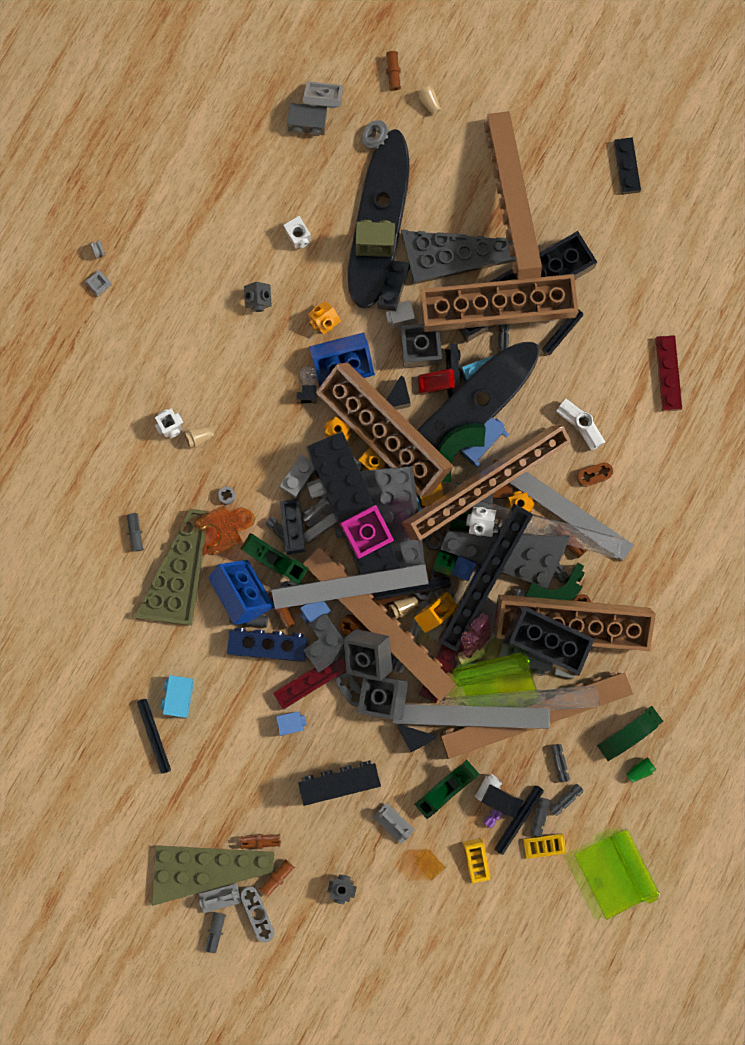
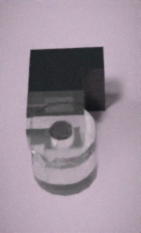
M305 366L300 370L302 392H297V404H316V371L311 366Z

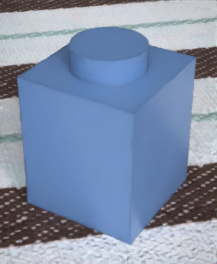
M324 601L309 603L300 608L302 611L300 616L306 624L308 622L312 623L323 614L328 615L331 613Z
M300 711L276 716L280 736L304 731L303 727L307 726L305 715H300Z

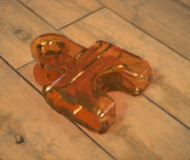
M224 505L194 520V525L198 529L215 527L217 537L212 543L207 545L206 549L209 555H216L240 543L242 538L239 532L250 528L254 524L255 517L250 510L243 507L229 513L227 506ZM242 514L246 515L245 522L240 520L242 519Z

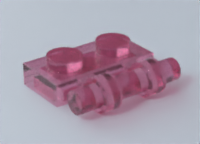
M483 613L471 623V632H464L462 634V651L467 658H471L477 649L480 651L491 638L489 617Z

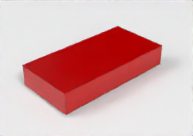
M446 369L418 375L419 394L423 395L455 389L454 370Z

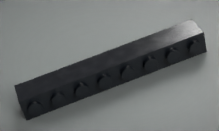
M513 504L439 636V643L457 652L534 514Z

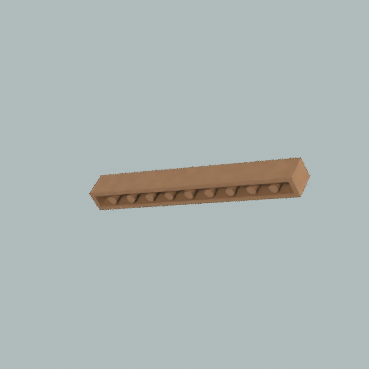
M510 111L487 114L484 130L485 133L489 134L487 145L488 148L492 149L490 160L491 163L495 164L493 175L494 179H498L496 190L497 194H501L499 205L501 210L504 209V214H502L503 225H507L505 230L506 240L510 241L511 244L509 245V255L514 259L512 270L513 273L517 274L518 280L540 278L542 265Z
M556 425L547 428L403 521L402 525L410 540L421 541L571 443L564 426Z
M318 548L303 563L319 581L348 577L345 573L347 569L340 562L336 564L332 560L333 555L327 549L322 551ZM371 593L339 598L338 600L370 632L390 636L391 653L440 702L457 686L455 683L457 679L449 671L445 673L441 669L443 665L435 657L431 659L427 655L429 651L422 644L418 646L413 641L415 637L408 630L404 632L399 627L401 623L394 616L390 618L386 614L388 610L381 603L377 605L372 600L374 596Z
M618 670L609 673V678L602 680L601 677L589 680L591 684L583 686L581 683L572 686V691L565 693L563 689L553 693L554 697L547 699L546 696L535 699V704L528 705V702L517 705V708H550V723L633 695L626 673L620 674ZM462 726L463 729L457 731L454 728L443 731L444 735L440 737L446 755L450 759L533 729Z

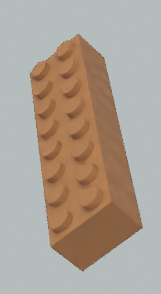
M574 274L426 288L420 291L424 332L576 318L579 312Z
M349 363L337 364L316 393L391 468L413 466L416 493L420 497L432 494L454 467Z
M498 594L493 632L499 639L505 638L517 607L526 606L594 638L593 647L650 651L656 616V613L651 608Z

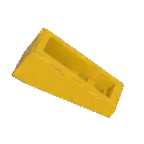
M562 833L523 839L526 859L566 854L564 835ZM554 839H558L559 850L555 849ZM546 840H550L551 851L547 850ZM538 841H542L543 852L539 851ZM530 842H534V854L531 852Z
M479 838L463 842L471 884L491 880L483 840ZM481 854V857L471 859V856ZM483 863L481 866L472 867L473 864ZM484 870L485 872L479 875H474L473 873Z

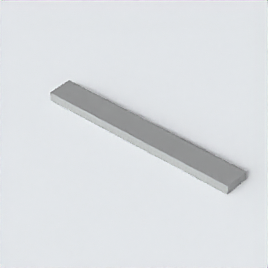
M528 472L509 482L510 485L522 493L527 492L528 497L531 496L533 501L621 561L625 559L634 546Z
M420 564L272 589L275 609L424 585L429 582L426 565Z
M405 704L403 719L394 720L393 724L550 729V708Z

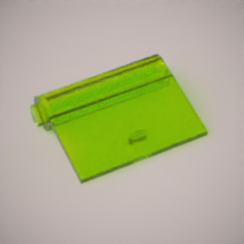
M522 652L454 668L455 683L458 687H463L470 706L519 707L540 702L539 694L529 670V659Z
M628 828L574 854L606 920L640 902L647 901L650 904L658 900L657 896L660 895V892Z

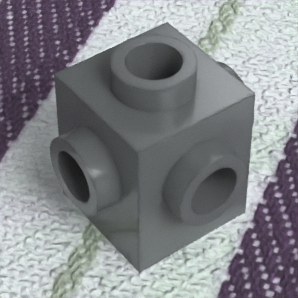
M257 281L245 285V308L253 309V312H263L265 308L271 307V285Z
M339 874V877H334V881H329L327 892L331 893L330 898L334 899L333 902L345 905V901L350 902V898L355 897L357 886H353L354 881L350 880V876ZM341 886L346 889L343 894L338 892V888Z

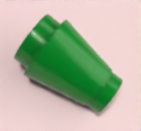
M646 757L637 762L626 775L634 783L653 775L656 768L650 759Z

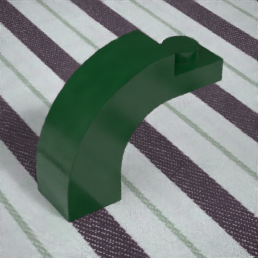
M470 423L456 427L442 439L437 450L452 464L455 454L462 448L468 446L484 447L485 424ZM451 471L443 479V482L451 483Z
M465 511L454 518L449 530H469L470 526H467L466 522L468 514L471 513ZM440 549L432 569L450 576L458 555Z
M249 533L240 550L260 564L298 585L309 569L296 559L276 550L252 533Z
M578 562L575 564L569 579L563 587L556 590H548L532 583L525 597L571 601L583 587L576 582H580L585 574L582 571L584 565Z
M650 706L624 727L607 736L597 747L606 760L610 761L652 733L663 720L654 707Z
M465 760L433 786L414 805L428 819L480 774L468 760Z

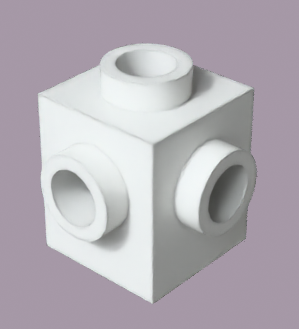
M172 408L161 411L155 417L157 431L160 435L164 434L166 438H174L183 430L180 424L184 422L179 413L175 414ZM168 423H173V425L167 428Z
M473 507L472 514H468L466 525L470 526L469 534L492 537L496 510Z

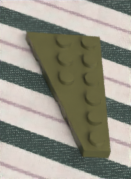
M189 510L139 610L136 612L135 618L192 626L209 511Z
M156 845L152 906L272 873L274 871L275 852Z

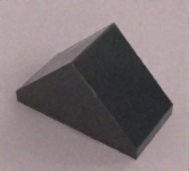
M402 375L386 399L396 410L407 408L411 405L405 378Z
M398 725V730L410 753L432 742L437 736L404 725Z
M489 784L481 802L504 815L515 818L524 800Z

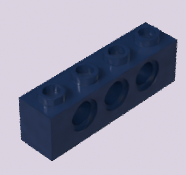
M234 628V631H229L227 654L305 662L306 654L303 650L307 648V638L304 637V634L300 633L284 636V632L273 631L272 635L265 634V630L254 629L253 633L246 632L245 628ZM248 637L254 641L253 646L250 648H246L243 645L244 639ZM266 639L273 641V646L269 650H265L262 647V643ZM285 641L292 643V649L288 652L282 650V644Z

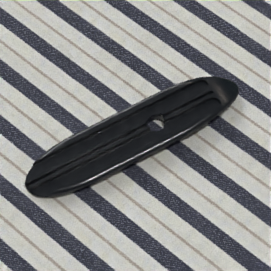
M397 129L387 133L388 138L384 140V144H380L379 148L375 149L369 163L348 263L349 293L353 302L359 308L364 309L373 306L379 300L392 260H395L406 202L410 170L409 152L403 134ZM379 195L380 197L385 195V197H389L390 202L386 206H381L377 203L376 198ZM371 220L372 222L380 223V221L387 220L395 223L393 257L357 256V222Z
M521 342L497 353L451 395L417 431L438 449L442 439L456 427L470 423L485 424L488 420L494 418L517 394L531 375L539 357L538 345L534 342ZM481 391L486 392L489 396L487 404L482 406L478 405L475 400L477 393Z

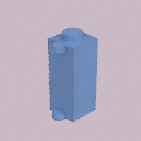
M491 418L485 423L484 447L468 446L462 448L460 454L473 466L475 465L479 468L481 464L478 461L502 435L505 438L509 436L505 431V425L499 419Z

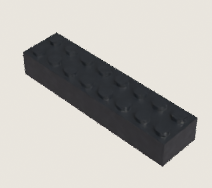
M578 231L539 253L542 265L541 277L574 274L576 280L593 270L597 264V260ZM510 269L489 282L518 279L517 274L513 273V270ZM496 325L459 329L465 341L469 342Z
M343 431L306 446V451L359 575L400 568L390 543L361 558H356L339 525L340 522L374 505Z

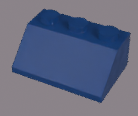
M364 332L309 346L319 387L337 364L349 363L363 378L375 375L369 345Z
M248 560L218 564L208 577L234 625L250 622L274 608L273 602Z

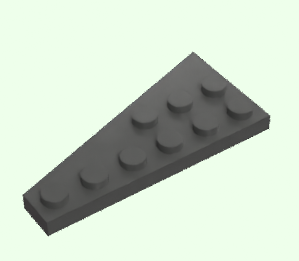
M401 229L414 284L514 261L513 257L509 255L510 241H507L506 238L473 237L440 232L426 233L425 231L414 232Z
M413 466L360 471L372 502L377 506L394 539L390 544L400 568L425 564L422 540H410L402 525L403 521L418 512Z
M447 530L440 549L480 564L497 533H493L492 537L469 534V530ZM523 533L502 572L548 589L568 544L570 535L556 536L552 534L533 535L532 533Z

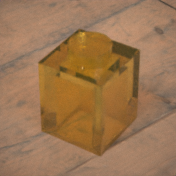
M423 849L415 856L417 859L415 864L431 881L446 868L430 849L427 851Z

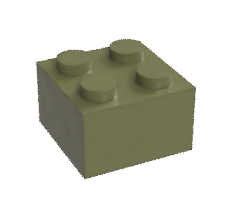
M371 220L357 222L356 255L393 257L395 223L387 220L380 221V223L372 222Z

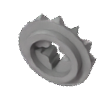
M380 120L369 123L362 133L363 144L371 150L374 147L378 149L379 145L384 144V140L388 138L387 133L389 129L387 125Z

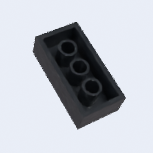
M520 606L516 609L502 643L569 675L580 676L594 638L526 606Z
M371 760L359 763L360 767L352 769V766L349 765L341 767V772L333 773L332 770L321 772V777L314 778L313 775L301 777L302 781L298 782L303 806L381 787L376 764H371Z

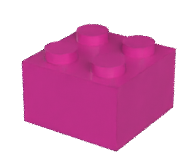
M376 505L339 523L356 558H361L394 541Z

